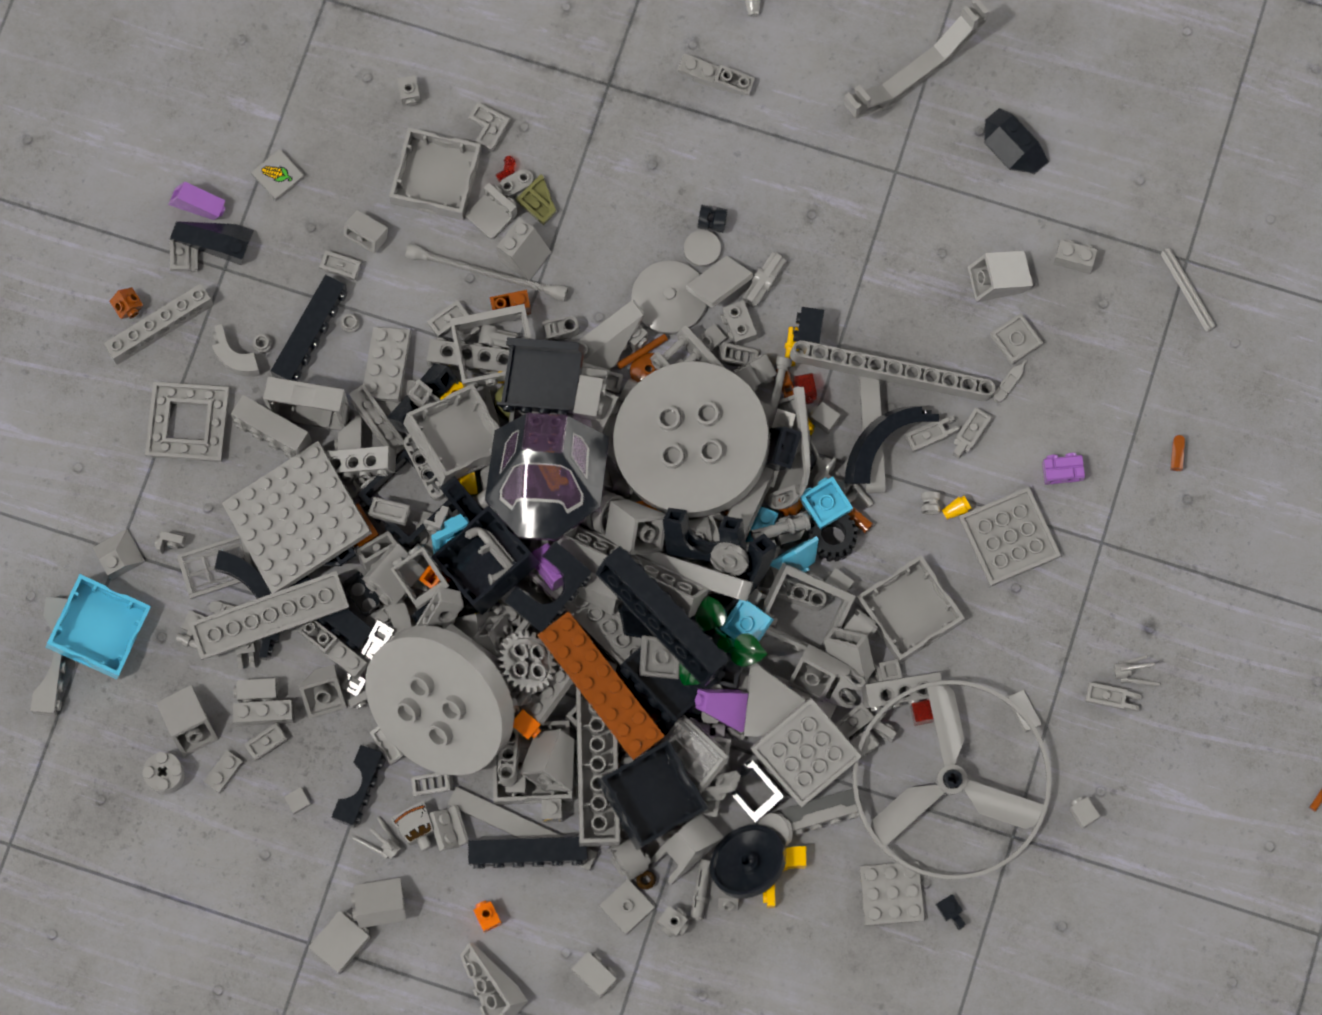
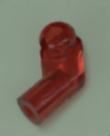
M512 156L504 158V169L495 175L499 183L515 173L516 161Z

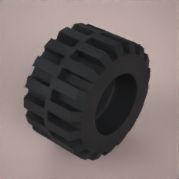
M848 514L822 529H819L813 520L809 530V539L818 537L816 554L819 555V558H827L826 561L829 562L831 559H834L836 562L840 558L845 559L848 554L852 553L857 541V527H855L854 520H850ZM828 527H837L843 532L844 540L836 545L828 544L821 536L822 531Z

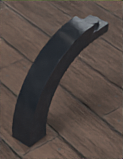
M922 406L897 408L879 416L864 429L855 442L846 466L845 483L870 484L872 464L884 440L898 428L910 423L939 422V414H932V410H922Z
M455 476L440 487L441 491L463 517H467L469 522L483 511Z
M764 533L749 543L747 552L749 564L747 569L741 575L735 576L753 582L749 596L758 587L767 573L777 545ZM721 593L715 598L725 609L727 618L739 602V599ZM695 615L690 617L691 620L696 622Z
M218 550L214 568L215 572L223 573L239 580L254 594L256 599L272 594L262 575L253 566L238 556ZM280 633L262 640L259 659L267 660L268 656H272L274 645L271 642L279 643Z

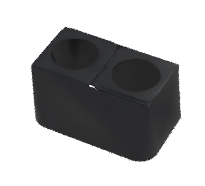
M358 571L344 581L343 587L362 614L367 617L382 605L375 591L367 588L366 582L362 579L364 577L363 574ZM356 583H361L365 587V592L361 596H355L351 592L352 586ZM370 598L375 601L376 606L367 612L362 608V603L365 599Z

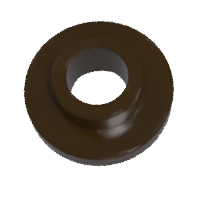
M649 870L636 877L637 885L643 890H649L655 885L656 877ZM648 877L650 881L645 884L642 882V879Z

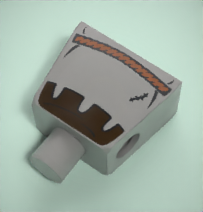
M424 801L390 818L410 846L418 843L421 851L432 847L428 837L434 834Z

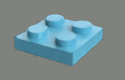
M739 600L726 619L725 625L720 629L734 640L739 635L748 633L760 641L774 619L750 601Z

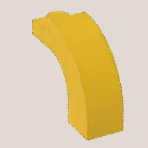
M806 846L785 848L786 864L783 872L788 869H805ZM775 884L763 893V903H767V908H775Z

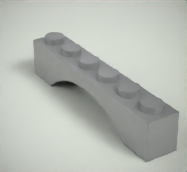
M46 597L43 616L48 622L51 632L68 599ZM54 652L51 667L46 677L33 691L30 710L33 714L57 716L58 711L61 710L62 700L59 698L60 692L64 690L62 676L63 673H66L67 662L65 661V656Z

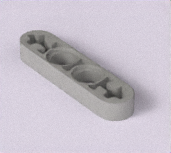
M408 435L404 439V447L430 497L435 501L444 499L445 494L441 491V484L435 474L430 480L424 478L425 473L432 470L427 461L423 464L416 463L417 457L423 455L418 447V451L414 452L412 446H410V442L414 440L411 435ZM433 484H436L437 488L440 490V494L437 495L436 493H434L435 490L432 486Z

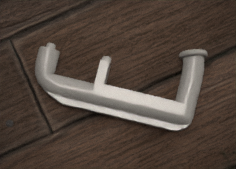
M475 527L466 531L465 537L471 539L478 535L486 544L480 547L478 553L483 555L490 551L504 568L496 574L488 575L489 583L492 585L513 566L512 562L514 560L491 532Z

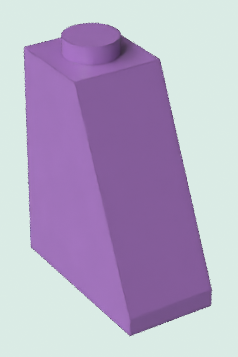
M185 181L174 189L168 204L211 220L221 217L225 211V206H223L225 203L224 199Z
M698 689L695 697L696 709L734 730L744 732L748 693L735 689Z

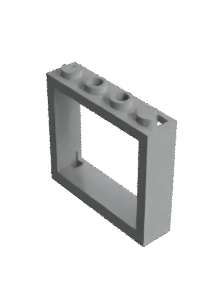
M524 304L450 319L463 388L471 384L476 389L480 385H496L497 382L505 381L506 371L467 379L458 330L521 318L525 339H531Z
M782 563L761 610L768 615L786 574L842 598L825 637L833 627L841 629L856 596L804 571ZM770 626L763 635L765 637H768V634L775 637V641L784 645L786 642L792 644L791 648L799 652L806 650L809 645ZM823 640L820 648L818 649L827 653L825 642Z

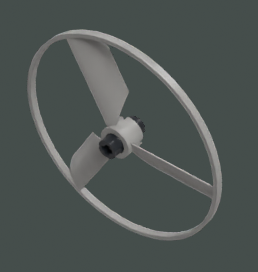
M957 680L936 681L916 686L895 697L875 715L863 733L857 751L861 753L865 739L872 726L891 705L908 694L927 688L944 767L936 775V785L907 788L871 821L870 827L862 811L858 795V759L853 765L852 777L854 799L859 816L875 843L890 858L909 870L940 879H966L987 874L1007 864L1020 854L1036 835L1047 811L1051 790V771L1046 748L1040 734L1027 715L1008 698L990 688ZM948 685L968 686L992 694L1012 707L1023 718L1034 734L1044 760L1046 790L1043 804L968 780L964 769L954 765L965 738L955 693ZM949 777L954 778L955 781H954V782L948 781V778H949ZM963 789L979 814L1023 829L1035 826L1025 842L1008 858L995 866L972 874L943 875L927 872L904 862L885 847L943 794L954 795Z

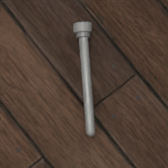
M780 356L777 357L776 361L778 373L770 403L775 408L778 407L785 373L788 371V368H791L792 359Z

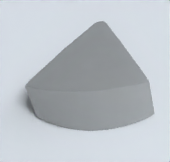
M759 664L750 665L747 685V708L744 732L742 734L752 737L765 736L804 703L806 699Z
M699 815L673 835L650 861L654 863L668 854L678 865L677 869L669 877L668 883L672 885L696 865L724 837L705 815Z

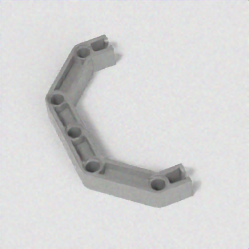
M973 0V5L970 8L967 5L964 6L961 16L933 47L882 85L864 90L859 84L855 87L853 95L850 93L845 95V107L857 119L886 110L947 65L985 24L989 10L980 0Z

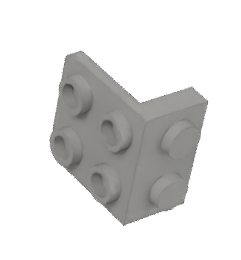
M488 183L484 187L485 194L466 213V218L487 237L493 239L517 215V204L510 197L506 198L498 186H492Z

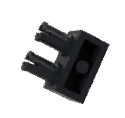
M802 307L801 313L797 312L796 324H799L798 331L794 330L793 342L801 340L820 344L824 317L823 309Z

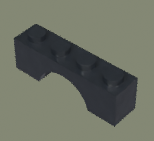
M434 363L420 380L433 390L432 393L437 396L446 393L457 381V377L448 366ZM406 395L387 419L397 431L409 434L403 424L406 414L419 407Z
M360 745L353 763L361 772V786L353 796L338 799L331 816L334 821L353 828L356 827V824L361 823L363 818L362 809L368 805L371 795H368L371 787L375 788L378 777H376L377 772L382 770L385 763L382 752Z

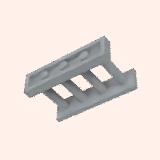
M686 325L676 334L678 337L676 343L662 355L657 351L650 358L653 366L656 369H660L670 365L667 360L681 347L686 346L690 350L691 355L683 362L699 360L700 362L725 368Z

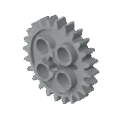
M527 630L523 633L521 631L515 634L512 633L503 639V643L498 646L501 650L497 651L496 655L500 658L496 659L495 662L500 663L497 669L502 671V677L506 678L504 680L505 683H510V690L516 687V693L523 690L524 695L529 692L534 694L549 686L548 682L554 679L551 675L555 674L556 671L552 667L556 666L557 663L552 662L553 655H550L549 650L541 642L540 638H536L535 632L530 635ZM515 668L518 669L519 675L516 673Z

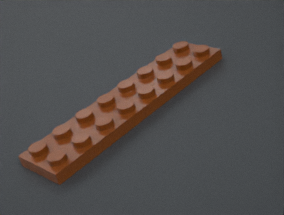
M569 611L537 635L633 761L665 737Z

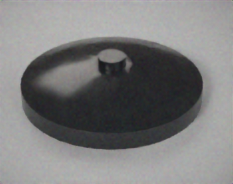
M762 825L739 827L727 834L716 846L710 861L711 877L717 887L730 897L745 899L758 896L771 888L780 878L786 864L785 846L779 836L768 827Z

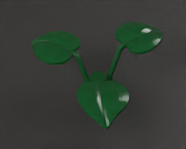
M706 596L702 600L695 614L696 622L700 629L704 631L714 629L721 637L717 644L718 648L722 649L725 653H730L731 659L735 664L750 666L767 656V652L755 636L744 633L734 640L721 633L717 627H722L726 623L725 609L712 597ZM680 663L679 676L682 684L685 686L700 684Z

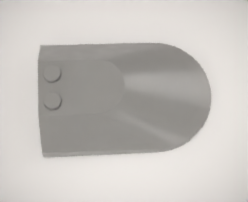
M794 387V395L781 399L778 403L777 409L796 414L792 429L802 433L791 469L778 472L774 487L769 488L764 499L768 507L773 509H786L794 505L803 495L810 476V431L804 387Z

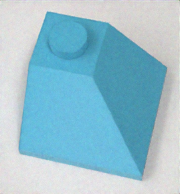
M818 537L811 538L787 550L773 559L770 566L779 570L782 563H786L801 571H809V566L815 563Z

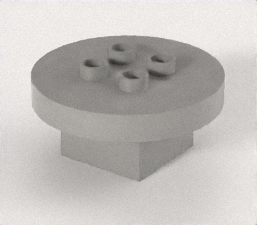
M692 361L675 363L660 368L642 379L630 391L618 412L614 426L613 442L615 457L621 473L638 497L661 512L666 513L668 508L687 510L688 518L722 512L738 503L753 489L759 481L768 460L770 431L764 409L754 391L745 381L723 367Z
M452 624L446 629L434 626L406 628L391 637L377 650L370 660L366 672L365 686L368 704L376 723L392 745L399 748L407 758L426 769L446 775H467L481 770L506 746L512 734L514 724L513 703L504 681L506 678L502 677V671L497 669L500 663L495 662L498 657Z

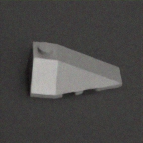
M635 300L630 301L577 342L585 347L583 363L609 370L617 365L622 351L626 349L630 337L635 333L645 315Z
M472 942L469 943L460 956L468 977L473 980L475 986L473 992L480 999L482 1006L479 1008L482 1015H516L527 1003V999L519 987Z

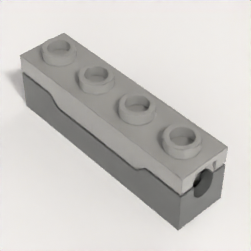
M853 789L809 801L803 807L795 805L781 810V814L791 823L793 836L801 835L804 833V830L809 828L812 831L821 829L823 824L826 823L831 825L841 823L843 818L849 817V820L860 817Z

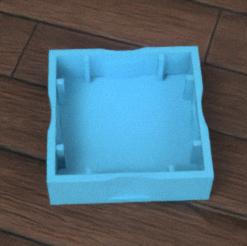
M79 574L45 648L117 679L151 606L130 596L116 593L105 585Z

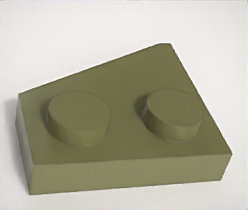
M542 174L516 198V201L542 225L556 213Z

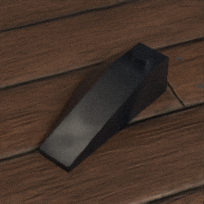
M176 221L170 240L241 265L254 230L237 224Z

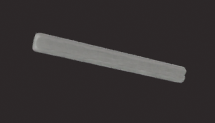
M1170 248L1162 251L1161 256L1205 331L1208 332L1214 329L1215 324L1173 252Z

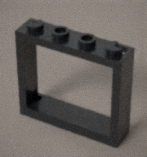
M406 449L396 458L395 473H388V476H376L357 494L361 500L359 504L366 511L370 509L372 500L369 498L407 462L415 468ZM417 457L416 463L423 464V462ZM428 471L424 475L426 480L434 477L432 471ZM433 484L432 486L440 492L436 484ZM445 496L447 501L443 506L449 507L451 512L455 511V506ZM439 507L427 520L435 522V515L437 511H440L441 507ZM374 518L378 523L382 521L386 525L384 528L391 535L395 534L398 537L397 541L404 547L408 546L410 549H413L416 544H420L429 535L424 524H421L408 536L395 523Z

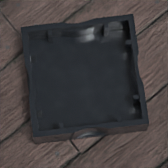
M489 505L470 521L461 533L450 539L431 556L434 562L454 582L460 592L481 615L540 564L537 558ZM475 527L491 532L514 560L512 562L513 566L492 585L489 583L488 575L496 574L504 568L490 551L483 555L478 553L480 547L486 545L478 535L471 539L465 537V532Z
M669 740L647 751L638 759L608 773L597 781L636 850L641 849L709 809L695 784L687 776L683 764Z

